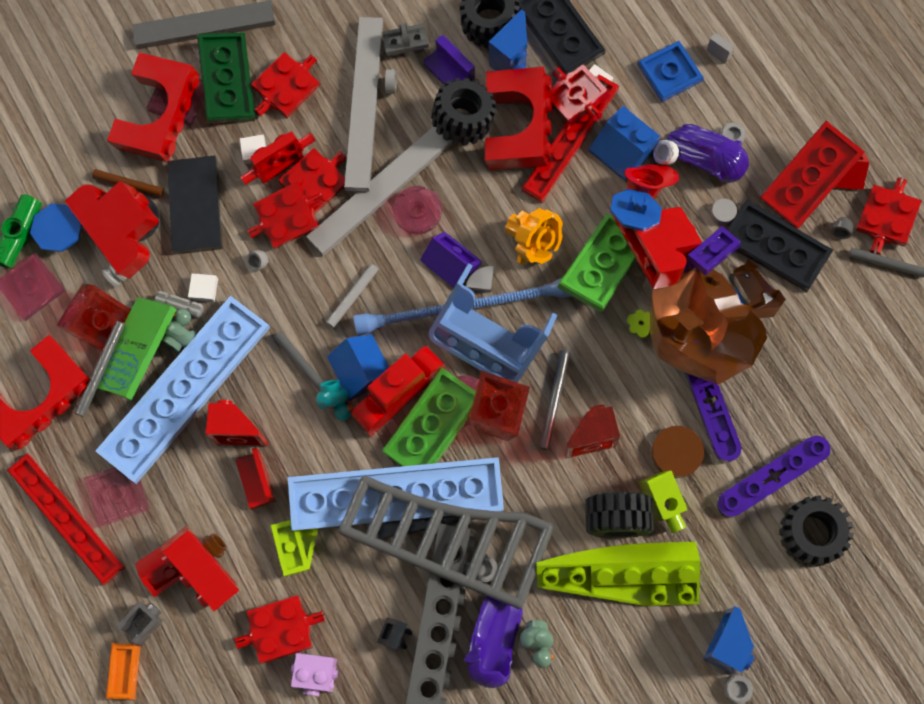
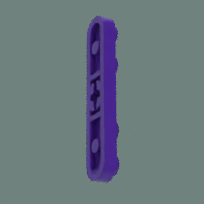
M685 373L715 456L721 462L730 463L735 461L741 454V443L719 385ZM704 389L707 390V393L710 396V398L716 399V401L713 403V409L715 413H712V408L710 407L709 403L704 404L703 402L706 399V392Z
M812 436L734 485L718 498L717 509L719 513L724 517L734 518L815 467L829 456V442L821 436ZM781 469L785 470L777 478L779 483L773 480L763 484V481L769 477L770 470L772 473H776Z

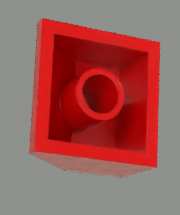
M217 400V403H208L206 435L216 445L267 447L268 441L232 401Z

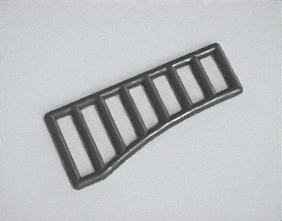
M368 476L361 477L339 527V534L517 609H521L524 606L537 573L536 562L542 560L553 532V525L527 513L470 509L445 504L403 491ZM369 488L383 495L367 532L363 533L351 528ZM394 498L408 504L393 540L389 544L377 539L376 536ZM420 507L433 511V514L417 552L413 554L401 549V546L416 510ZM443 515L460 517L441 564L425 559ZM470 520H486V526L466 575L452 570L451 566ZM498 522H515L491 585L476 580ZM528 525L540 530L541 533L517 594L514 596L502 591L501 587L524 529Z

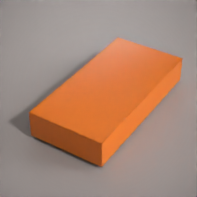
M112 643L106 699L135 700L141 645Z

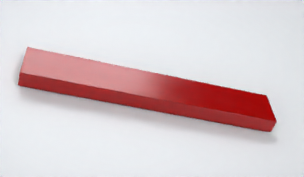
M599 74L597 79L607 85L605 88L610 94L608 99L596 107L603 114L618 92L619 85ZM589 114L582 117L572 126L567 121L551 144V157H547V166L534 169L523 185L522 192L543 203L597 121H594Z
M26 453L7 469L9 474L102 585H106L125 568L30 454Z

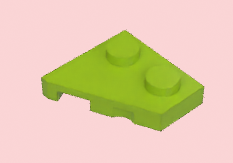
M291 520L270 525L283 577L309 571L318 528L292 531Z

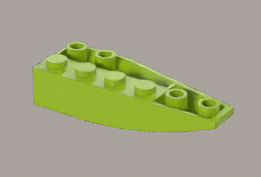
M696 541L616 545L589 549L536 562L537 588L643 606L699 604L700 556Z

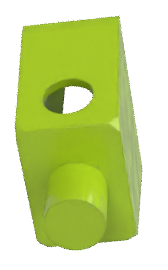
M671 470L659 472L638 482L643 494L652 497L653 514L657 521L666 520L671 533L686 527L680 513L686 511L687 506ZM666 500H668L670 504L668 509L665 508Z

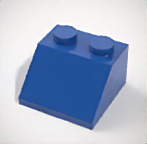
M522 9L489 41V66L495 71L527 68L526 17Z
M622 106L606 122L588 151L625 181L627 179L624 173L627 168L639 167L653 153L655 146L659 142L660 135L626 107Z
M734 606L725 611L703 658L732 675L742 673L744 669L748 671L754 660V655L751 654L754 646L740 608Z

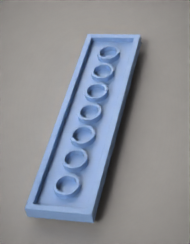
M230 296L97 448L96 452L137 484L265 335L270 326Z
M499 457L288 477L292 531L340 526L358 483L363 476H368L392 487L445 504L470 509L504 511ZM368 488L352 525L371 523L383 494ZM393 498L383 522L401 520L408 503ZM418 507L413 519L430 518L433 511Z

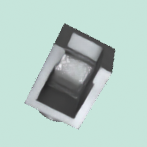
M139 601L117 627L134 638L132 641L136 645L143 646L153 632L162 624L163 620L159 617L162 612L151 602L146 605Z

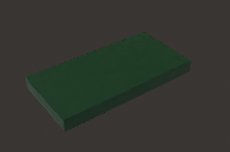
M245 32L197 34L206 123L255 121Z

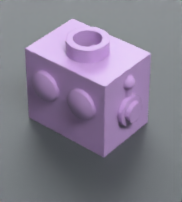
M296 653L295 663L291 667V673H293L291 687L304 688L303 694L319 696L320 691L332 692L334 680L338 676V670H336L337 659Z

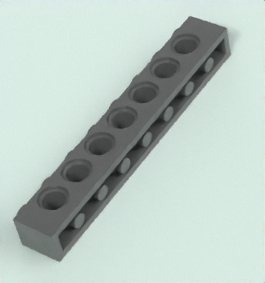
M439 525L433 562L441 564L456 526ZM467 528L458 549L461 552L460 558L453 561L451 566L452 570L466 575L470 563L466 562L467 553L473 552L475 537L471 536V529ZM430 573L406 704H446L447 701L446 698H442L444 687H449L452 671L447 670L448 660H454L456 643H452L453 632H459L461 616L456 615L458 605L463 606L466 590L461 589L462 585L457 583L451 588L443 587L441 585L442 577ZM440 601H448L451 604V610L448 614L440 615L437 613L436 606ZM437 627L446 630V638L442 642H435L431 638L432 631ZM432 654L441 657V666L436 670L429 669L426 664L427 658ZM430 681L436 685L437 690L433 697L426 698L423 696L421 688L424 683Z

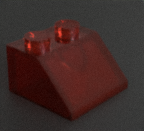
M82 283L56 326L75 338L103 351L115 321L124 324L131 309L95 285Z
M481 371L468 421L484 434L505 441L512 440L519 435L530 387Z
M601 404L589 408L590 411L585 413L566 445L564 453L566 459L617 446L620 433L612 406L605 408V405Z

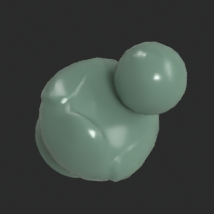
M179 309L175 312L173 316L174 321L169 323L164 334L165 336L162 339V343L175 352H179L182 347H186L195 337L193 330L188 331L183 327L188 325L191 320V314L186 309Z
M541 620L528 621L526 629L520 635V644L524 648L536 651L533 655V662L537 667H548L551 660L554 659V656L548 651L554 642L552 634L548 631V624Z

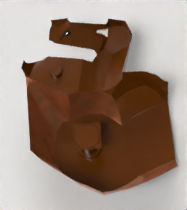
M749 259L746 264L733 270L750 301L748 305L740 303L736 291L726 278L714 269L705 276L695 268L682 274L677 284L652 290L650 334L659 359L676 369L716 385L753 366L767 339L766 328L759 318L774 317L786 299L780 290H774L757 271V266Z

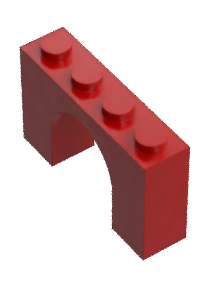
M139 52L131 75L140 84L167 91V108L158 120L150 124L139 125L114 119L107 141L118 150L167 162L175 152V142L178 134L183 129L186 111L191 107V97L194 89L198 87L199 74L192 65Z
M544 66L487 71V92L493 94L492 100H495L496 104L519 102L530 106L534 110L531 123L519 134L485 138V162L489 170L547 166V157H551V144L547 142V135L551 134V121L547 120V112H551L552 109L551 98L547 97L548 90L552 88L551 76L546 75Z
M51 335L46 336L30 350V353L45 368L50 377V390L46 399L34 409L18 411L14 410L0 394V439L8 448L14 451L27 446L37 432L44 431L51 424V420L57 415L65 413L70 408L72 402L82 397L90 380L89 376Z

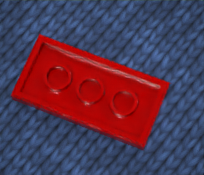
M826 120L759 199L793 227L799 229L865 151Z

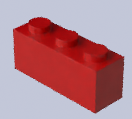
M187 525L161 546L164 553L161 555L163 561L169 568L173 566L177 568L181 573L178 576L181 582L187 588L192 586L198 594L195 597L204 608L209 606L215 611L239 591L237 583Z

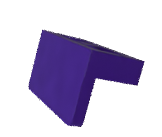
M443 34L436 39V50L423 60V64L444 85L449 80L453 82L455 78L460 80L469 78V81H472L475 78V66Z
M723 226L720 227L688 254L684 271L687 273L696 268L706 276L737 250L741 241Z
M446 232L431 239L420 259L422 263L453 288L468 263L472 265L469 274L477 270L482 263L479 258Z

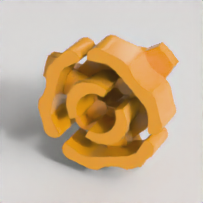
M538 208L530 214L521 211L518 215L512 214L508 218L505 230L507 234L515 237V241L518 242L515 248L518 254V263L527 264L529 261L531 263L543 264L552 258V253L546 250L557 251L563 237V223L558 214Z

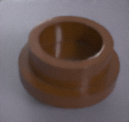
M212 533L210 536L206 535L202 539L205 548L213 557L221 558L224 555L227 546L217 534Z

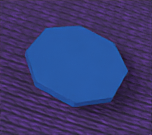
M627 189L613 195L610 213L623 227L645 231L660 223L662 208L650 194Z
M51 203L34 215L30 234L42 250L63 252L79 241L82 224L68 205Z

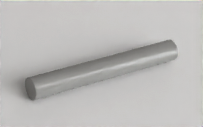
M370 264L326 321L329 326L334 328L371 281L379 270L375 265Z

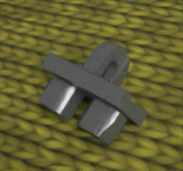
M406 23L399 24L397 29L382 31L387 56L395 57L400 56L404 52L414 51L416 53L429 48L424 23L407 26Z

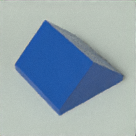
M372 334L346 338L327 356L341 386L348 391L349 401L367 393V387L389 368Z

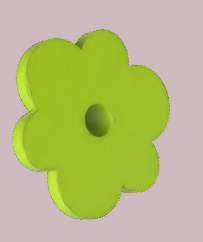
M638 309L635 314L628 315L627 324L630 325L629 332L632 334L637 333L640 338L647 337L650 332V312L644 313L643 310Z

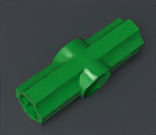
M21 194L11 217L2 223L0 266L3 268L12 269L23 245H26L31 240L30 230L34 215L40 211L42 202L30 195ZM20 228V231L13 235L14 231Z

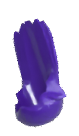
M684 124L678 128L679 131L670 132V135L667 137V140L673 141L678 146L677 160L708 172L709 175L717 177L720 181L734 183L740 180L748 170L749 158L747 152L742 147L741 141H733L721 134L694 124Z
M488 596L483 601L471 639L470 651L464 659L468 663L469 674L475 683L486 688H497L503 686L509 680L512 650L521 622L523 607L517 609Z

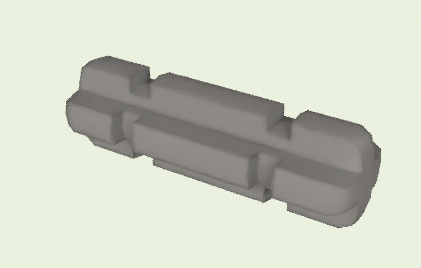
M158 291L155 297L156 302L171 305L177 310L186 309L190 312L191 316L200 318L204 310L203 305L200 303L190 302L188 299L172 294L168 295V293Z

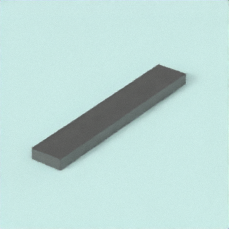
M271 0L132 24L134 42L137 49L197 39V34L232 33L276 25Z

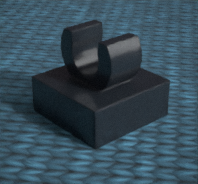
M387 617L377 643L395 650L397 648L407 649V645L401 643V638L404 633L412 635L413 632L406 628V623Z

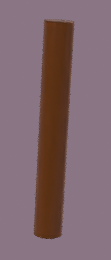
M97 169L92 174L94 179L115 185L121 181L134 187L137 191L162 197L164 194V188L130 178Z

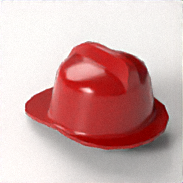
M648 164L627 168L624 172L628 179L627 189L648 193L653 199L658 196L662 188L672 186L679 181V174L676 170L662 164Z

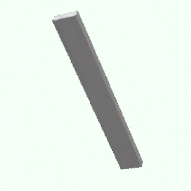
M359 17L345 191L370 192L383 18Z
M432 127L371 180L370 192L358 191L322 222L318 228L307 235V240L325 256L449 148L453 141L444 140V135L437 134V127Z

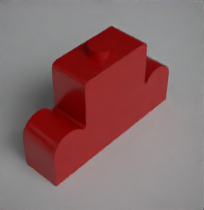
M121 181L108 192L93 185L84 184L65 200L118 275L131 278L147 264L150 258V251L148 247L138 241L158 224V218L149 208V201L141 192H137L134 187Z
M681 207L661 210L659 225L645 231L623 227L613 216L652 288L657 289L677 284L686 266L688 254L702 243L694 225L691 224Z
M428 346L421 348L412 358L404 354L367 387L370 396L362 400L351 412L353 420L371 438L428 387L441 367L446 370L445 364Z

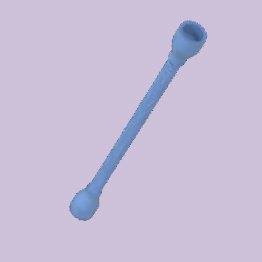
M559 278L550 284L536 287L535 289L532 288V290L526 289V291H514L513 293L510 292V294L492 295L491 297L488 296V298H476L471 309L498 305V303L504 304V302L520 301V299L526 300V298L532 299L533 297L536 298V296L542 297V295L560 298L571 297V295L557 288L562 279ZM443 305L434 306V308L431 306L428 309L422 308L415 309V311L399 312V314L393 313V315H373L368 313L354 315L357 335L367 334L379 327H384L387 323L393 324L400 321L403 322V320L409 321V319H421L422 317L425 318V316H437Z

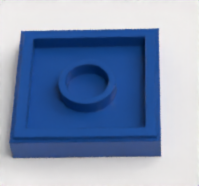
M680 41L639 60L637 64L661 103L703 82L704 79Z

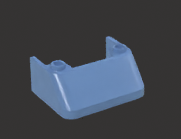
M468 263L431 326L429 338L437 346L505 385H514L520 380L548 338L557 315L552 313L542 330L532 325H522L515 334L471 309L475 303V295L471 289L462 285L472 268V265Z

